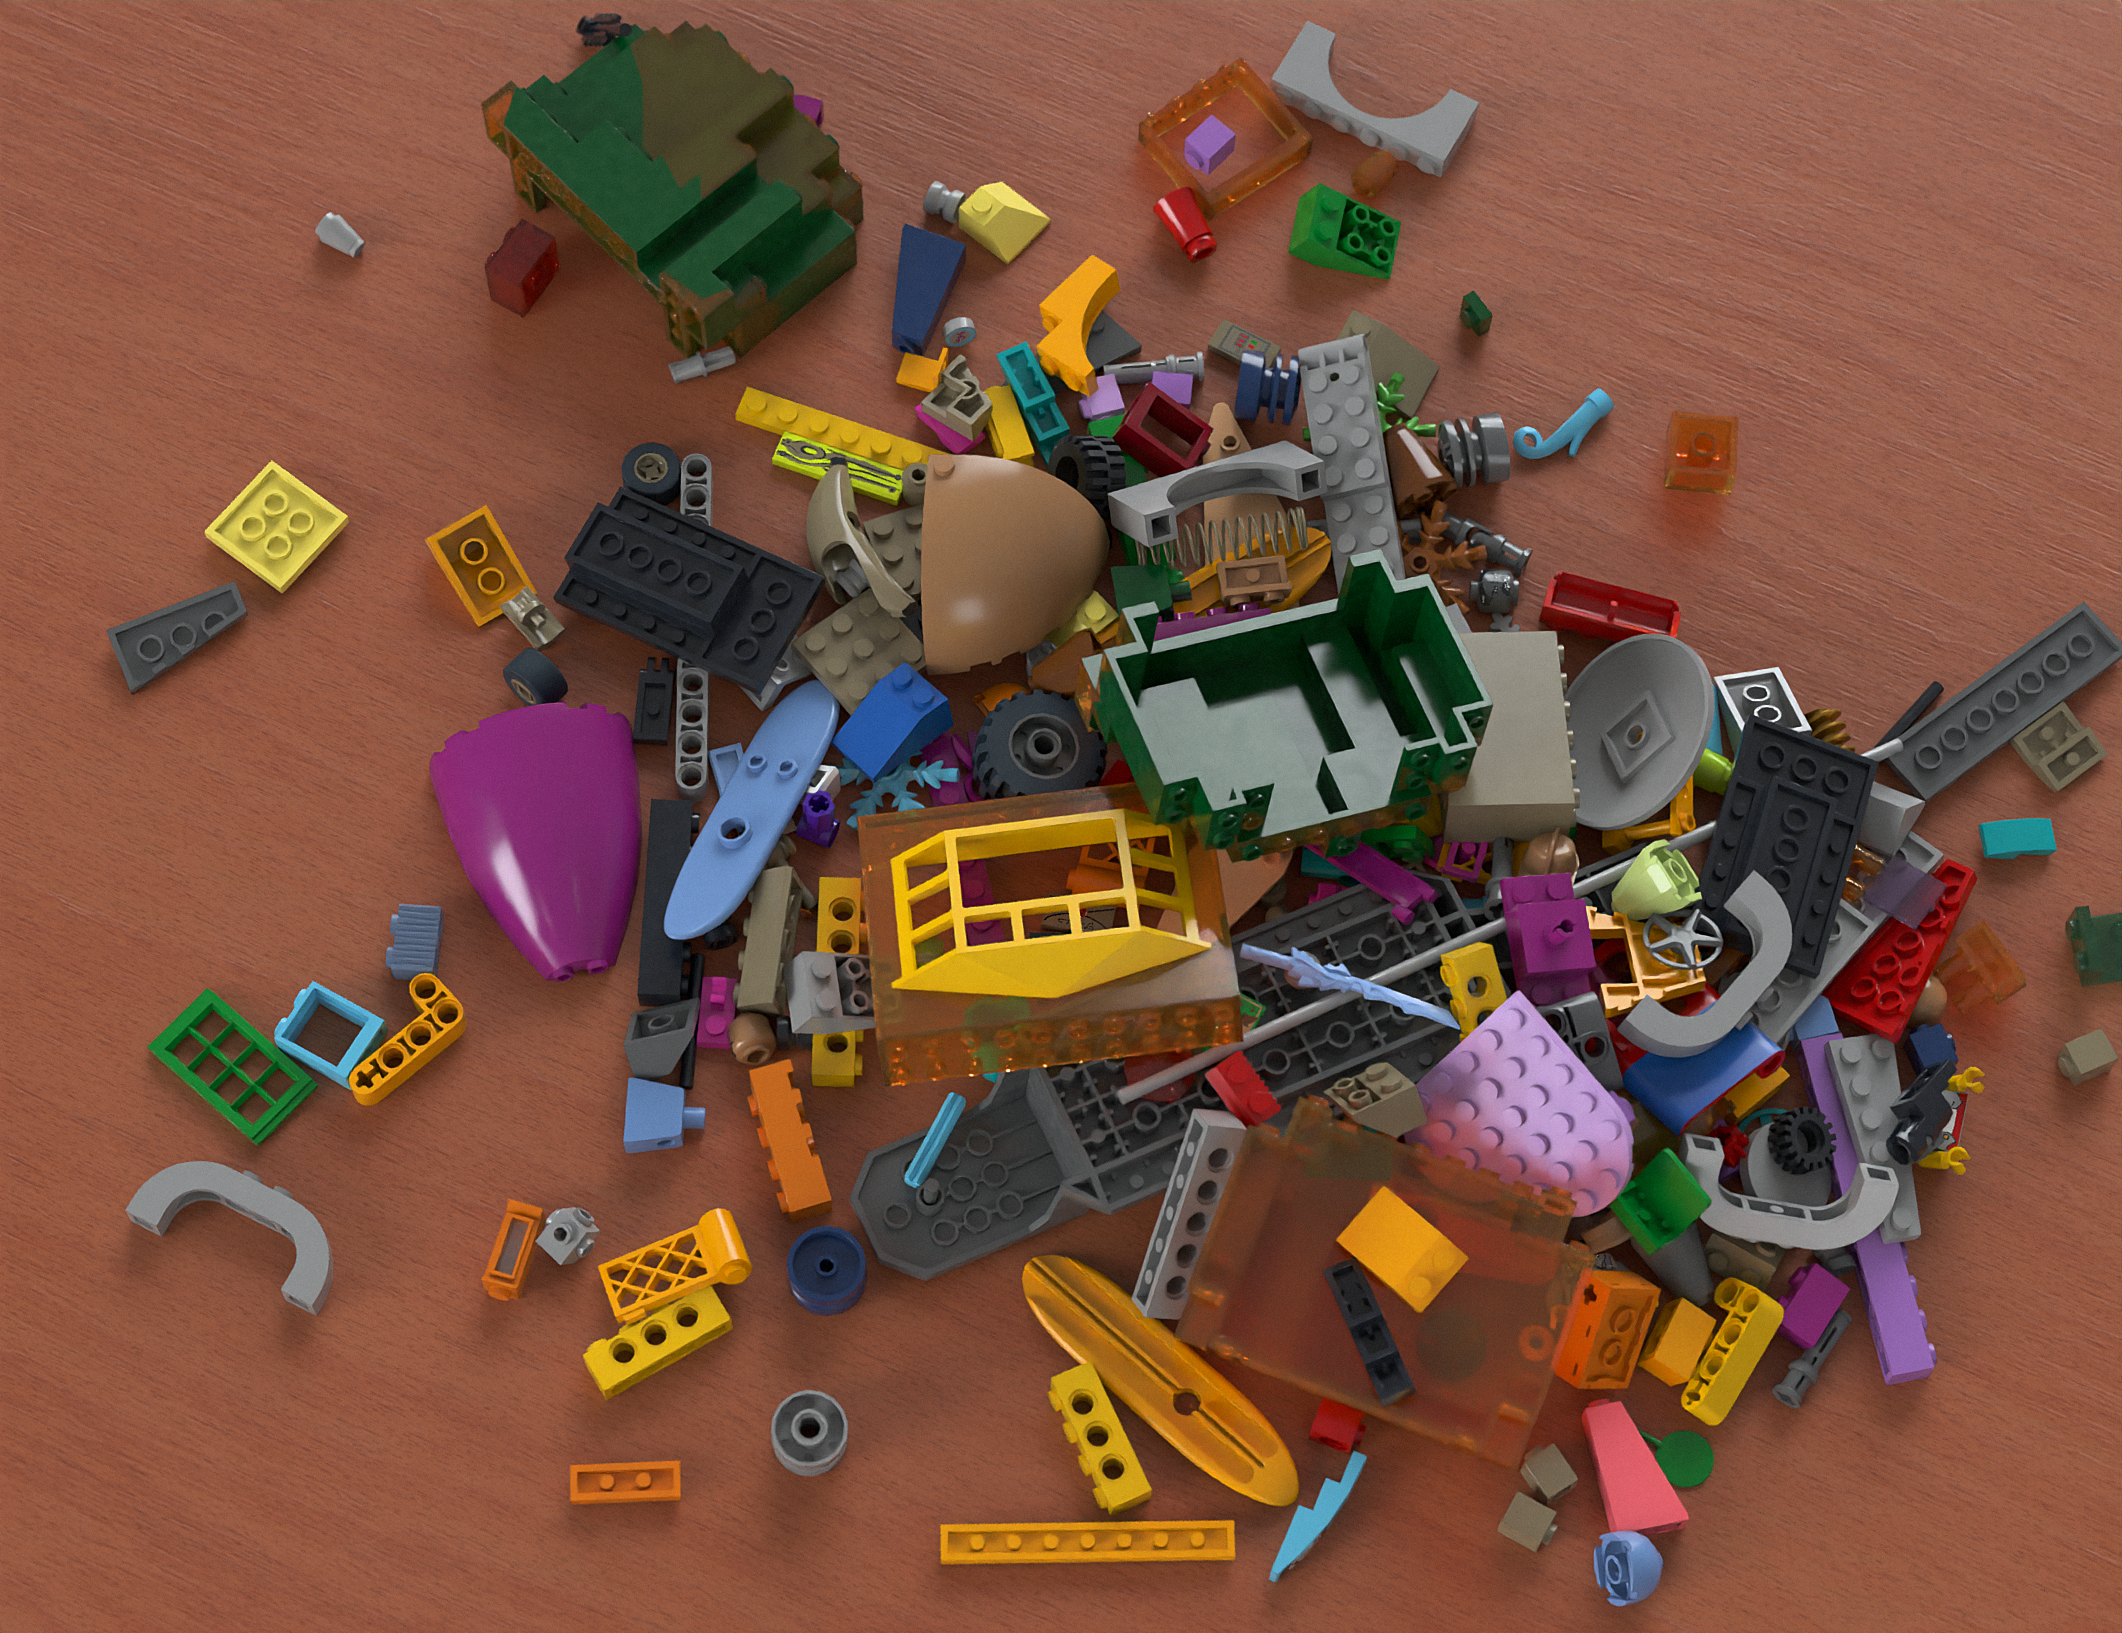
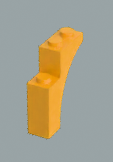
M1091 255L1039 304L1043 319L1042 324L1049 334L1036 346L1040 359L1039 364L1048 375H1056L1073 391L1079 390L1088 397H1091L1099 389L1094 368L1086 356L1089 333L1103 308L1121 291L1117 270L1094 255Z

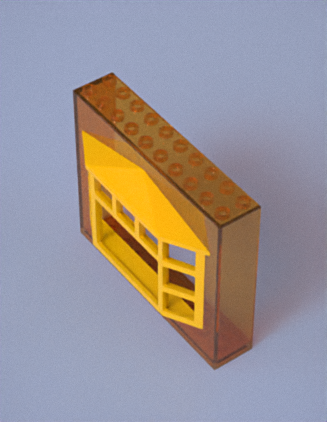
M1136 782L857 817L876 1040L884 1087L1244 1042L1240 993L1217 849L1214 844L1204 846L1197 824L1188 826L1185 818L1174 824L1164 823L1155 826ZM1168 836L1172 858L1133 849L1129 846L1128 841ZM1118 843L1124 886L1122 889L971 908L963 907L958 862ZM947 864L948 868L945 872L909 890L907 868ZM1132 864L1173 872L1178 897L1137 888L1134 885ZM950 886L952 909L913 930L911 905ZM1126 903L1129 927L1082 932L1079 909ZM1137 903L1180 912L1183 936L1141 926ZM1069 911L1071 934L1025 940L1022 916ZM1011 918L1014 941L967 947L965 923ZM954 926L956 948L917 969L915 945Z

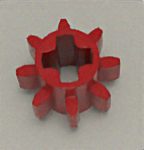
M1719 1124L1710 1134H1706L1707 1137L1720 1140L1724 1153L1722 1166L1725 1165L1734 1169L1740 1164V1158H1746L1747 1155L1743 1148L1750 1141L1745 1134L1741 1133L1736 1124H1733L1730 1128Z

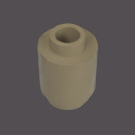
M913 463L906 467L902 473V495L904 500L911 506L924 503L928 467L924 463Z

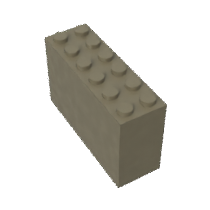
M1556 631L1458 633L1494 705L1482 744L1477 747L1470 772L1458 776L1457 779L1438 784L1443 844L1452 842L1493 843L1498 837H1505V842H1507L1508 838L1513 842H1532L1541 833L1553 832L1556 826L1561 827V833L1569 837L1570 827H1576V808L1580 807L1579 788H1573L1572 779H1576L1577 764L1575 758L1570 759L1569 750H1573L1574 738L1573 730H1567L1566 722L1570 721V702L1564 701L1563 693H1567V674L1560 671V665L1564 664L1563 645H1558Z

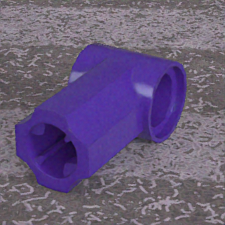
M822 790L813 794L808 793L803 802V815L796 830L797 836L826 849L832 846L841 824L840 820L835 819V804L831 801V794Z

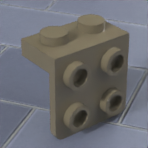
M1716 1229L1704 1248L1710 1270L1726 1279L1732 1277L1741 1280L1764 1292L1787 1248H1783L1776 1243L1765 1241L1752 1243L1741 1237L1728 1235Z

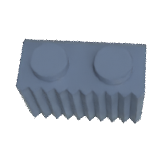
M399 904L398 914H392L390 933L395 935L393 947L388 946L386 967L391 968L394 979L412 981L415 976L422 973L437 976L444 923L442 907Z

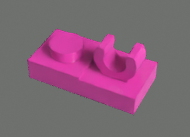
M713 976L703 977L697 1047L731 1049L727 1038V1028L736 1017L737 1004L733 1002L735 984L739 983L738 979Z

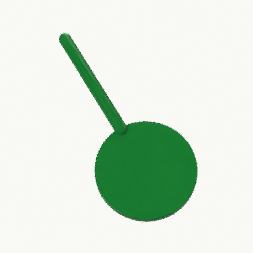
M1637 1428L1644 1440L1658 1447L1655 1459L1670 1484L1681 1488H1691L1700 1485L1709 1477L1714 1465V1455L1710 1445L1702 1436L1691 1431L1682 1430L1670 1433L1660 1441Z

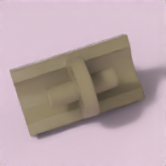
M528 586L523 588L513 599L500 605L503 613L539 652L546 650L560 636L565 634V628Z

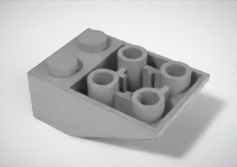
M802 951L783 967L793 1033L830 1034L905 1023L901 989L892 988V982L899 979L896 957Z

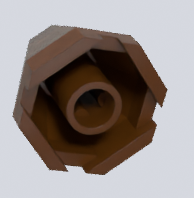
M1090 627L1078 631L1036 663L1031 669L1032 675L1028 676L1030 689H1042L1043 694L1051 695L1052 691L1061 693V698L1067 701L1072 697L1078 702H1100V690L1095 691L1081 659L1101 654L1099 650L1103 648L1093 629Z

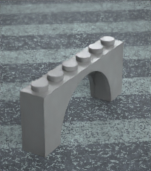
M1307 21L1271 79L1270 96L1283 105H1290L1303 111L1306 116L1312 119H1320L1330 124L1339 132H1347L1359 138L1368 146H1376L1388 152L1395 159L1405 160L1417 166L1424 173L1434 174L1441 178L1474 124L1479 102L1450 89L1446 96L1434 107L1415 116L1389 119L1364 113L1353 107L1340 95L1331 79L1328 63L1334 52L1336 34Z
M1285 440L1108 493L1107 495L1112 526L1145 546L1151 547L1179 538L1176 516L1189 507L1208 500L1240 494H1273L1301 501L1327 493L1328 490L1324 460Z

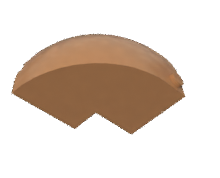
M929 455L921 543L922 626L928 675L971 671L970 666L990 661L992 665H996L1002 662V658L1019 651L1023 654L1044 642L1043 637L1055 628L1060 630L1077 614V607L1085 598L1089 599L1093 593L1092 587L1098 576L1103 573L1110 546L1108 531L1101 516L1092 504L1077 490L1049 473L1015 461L977 455Z

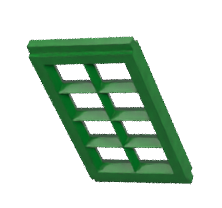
M206 988L147 1046L154 1056L258 1147L319 1087L309 1075L209 988ZM214 1010L229 1024L209 1042L195 1027ZM236 1029L251 1044L231 1061L216 1047ZM190 1033L205 1048L186 1066L171 1051ZM256 1049H259L273 1063L254 1081L238 1066ZM212 1053L227 1067L207 1085L193 1070ZM280 1068L295 1082L275 1100L260 1086ZM234 1072L249 1087L230 1105L214 1090ZM254 1092H257L271 1106L251 1124L237 1109Z

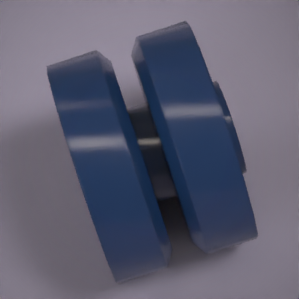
M826 1225L811 1228L796 1239L789 1250L787 1271L791 1294L801 1307L817 1315L832 1316L842 1314L855 1306L865 1292L867 1282L866 1259L863 1247L855 1236L842 1228Z

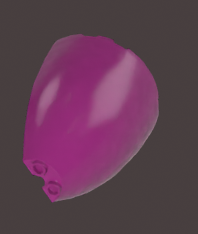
M566 702L506 711L478 721L480 728L471 732L460 730L444 741L445 749L442 752H434L430 759L429 772L444 823L462 867L488 913L516 949L546 981L564 982L572 979L574 972L587 969L589 974H599L607 971L609 967L615 966L630 920L639 878L642 847L640 781L633 733L628 719L620 712L615 714L607 713L606 707L598 704L585 703L580 708H567Z

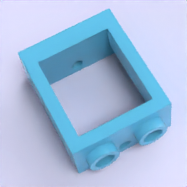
M312 981L307 990L302 989L294 1001L295 1008L289 1017L282 1018L274 1032V1040L281 1052L350 1090L349 1077L351 1072L378 1049L388 1034L385 1021ZM319 1005L362 1027V1030L337 1067L294 1043Z

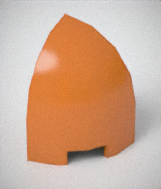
M1001 682L973 696L972 701L985 718L989 711H993L996 704L1001 700L1008 699L1010 701L1014 693L1021 691L1025 692L1027 696L1030 695L1031 691L1018 683Z

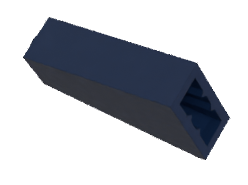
M904 224L902 228L892 325V347L897 348L901 353L905 354L908 352L924 356L966 262V244Z

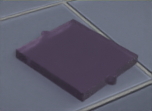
M1894 856L1883 872L1876 874V881L1864 896L1863 901L1916 930L1926 915L1935 910V903L1947 888V884Z

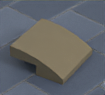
M2064 701L2030 724L2009 742L2028 767L2054 792H2058L2108 755L2090 727L2083 728Z

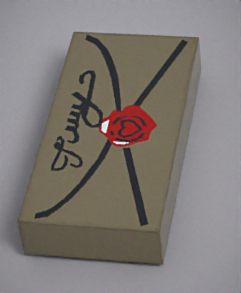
M1051 892L1048 893V898L1066 896ZM1108 905L1079 909L1082 932L1112 929L1117 906ZM1069 911L1044 913L1041 928L1071 934Z

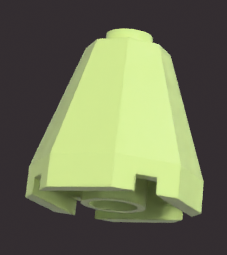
M1665 839L1655 841L1640 852L1612 891L1613 902L1611 907L1613 911L1627 914L1628 919L1634 921L1649 918L1653 913L1664 914L1689 907L1702 899L1701 892H1694V889L1700 886L1698 877L1680 851L1677 849L1672 853L1668 851L1666 847L1670 843Z

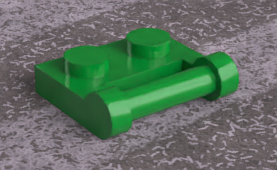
M1417 825L1363 827L1357 831H1362L1361 842L1391 861L1402 859L1405 862L1418 863L1422 862L1423 858L1435 857V843Z

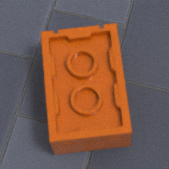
M1582 1270L1569 1311L1565 1317L1563 1329L1554 1350L1549 1370L1578 1389H1587V1387L1589 1389L1628 1388L1661 1289L1633 1271Z

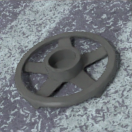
M1679 909L1664 914L1653 913L1643 930V942L1648 952L1657 961L1672 968L1693 970L1705 967L1712 963L1722 950L1723 938L1719 928L1708 917L1702 915L1698 909L1694 911ZM1672 916L1688 917L1681 927L1675 926L1664 919ZM1698 922L1706 925L1714 937L1696 934L1695 929ZM1656 924L1668 934V937L1651 945L1649 932L1653 925ZM1696 945L1715 947L1714 953L1708 959L1696 963L1694 953ZM1670 949L1676 954L1683 955L1686 964L1669 961L1657 953Z

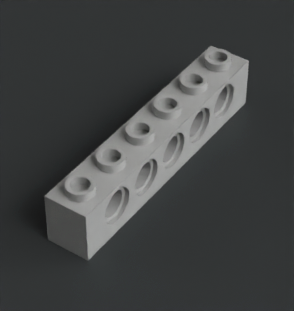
M1193 1109L1132 1296V1301L1145 1317L1183 1320L1187 1307L1192 1302L1193 1289L1198 1275L1202 1272L1203 1259L1208 1244L1213 1239L1214 1226L1218 1214L1224 1206V1196L1229 1181L1234 1176L1235 1163L1240 1148L1244 1145L1247 1129L1232 1112Z

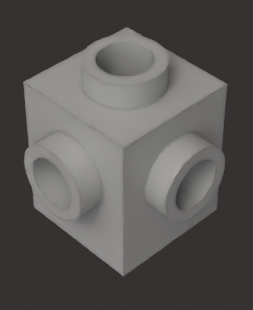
M582 1208L557 1209L547 1218L545 1222L547 1227L536 1242L560 1265L574 1264L579 1257H585L596 1244L594 1239L600 1233V1230L593 1224V1217Z

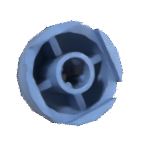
M1617 1531L1601 1535L1599 1539H1603L1602 1546H1597L1594 1550V1570L1599 1587L1604 1588L1606 1585L1608 1592L1611 1594L1610 1597H1606L1607 1600L1616 1606H1623L1647 1599L1658 1587L1663 1568L1662 1557L1655 1546L1646 1536L1634 1531Z

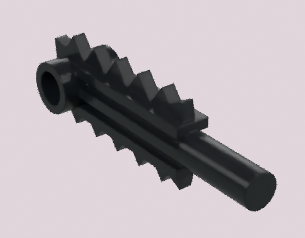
M597 13L594 18L583 16L577 25L576 33L583 36L581 41H583V45L586 47H605L616 38L615 36H629L632 28L628 23H621L622 16L617 13Z

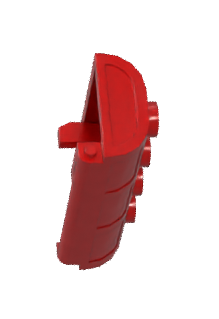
M1559 570V574L1555 573L1554 579L1549 581L1539 622L1545 623L1552 630L1562 631L1568 629L1578 632L1583 638H1602L1610 640L1614 645L1627 638L1642 634H1663L1676 638L1681 612H1678L1680 605H1677L1678 601Z

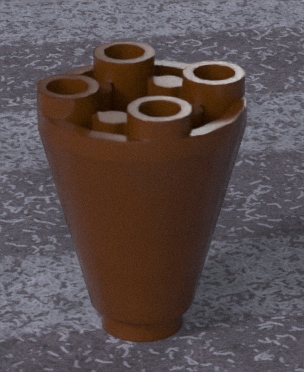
M1405 423L1391 426L1383 432L1394 508L1400 520L1410 519L1416 514L1423 512L1427 516H1431L1435 501L1444 502L1459 492L1460 488L1453 475L1412 429L1407 428Z

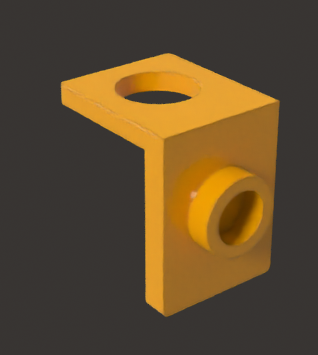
M943 347L939 361L906 352L896 378V383L931 393L942 382L941 372L948 367V348Z

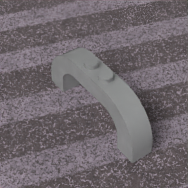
M1753 871L1723 906L1746 926L1751 935L1753 954L1748 966L1714 1006L1699 1016L1683 1017L1675 1015L1646 994L1617 1029L1633 1044L1650 1053L1665 1057L1680 1058L1700 1054L1718 1044L1734 1026L1740 1031L1754 1015L1749 1011V1008L1755 1001L1762 1005L1775 990L1770 984L1787 962L1792 945V926L1783 900L1777 891L1756 871Z
M1684 1133L1678 1159L1711 1199V1206L1699 1218L1710 1227L1722 1233L1741 1237L1752 1243L1765 1241L1776 1243L1788 1249L1800 1247L1815 1250L1834 1249L1852 1244L1870 1234L1883 1222L1894 1204L1899 1189V1183L1893 1168L1858 1163L1848 1191L1839 1200L1829 1205L1810 1207L1739 1195L1726 1190L1718 1183V1176L1724 1159V1153L1718 1138Z
M207 1161L176 1164L160 1171L145 1182L125 1209L132 1222L162 1237L174 1216L186 1205L202 1200L219 1202L288 1237L296 1245L297 1257L294 1268L281 1288L286 1301L317 1316L329 1295L333 1281L334 1262L329 1242L320 1223L308 1209L293 1200L294 1196L290 1192L279 1186L271 1189L263 1185V1180L250 1171L244 1170L241 1174L225 1165Z

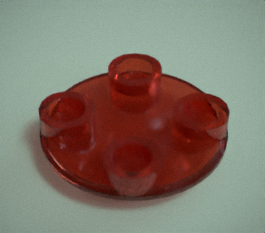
M1156 1033L1140 1038L1130 1047L1125 1058L1124 1069L1127 1085L1130 1086L1194 1057L1191 1049L1182 1040L1169 1034ZM1196 1072L1147 1093L1143 1097L1153 1101L1176 1102L1192 1086Z

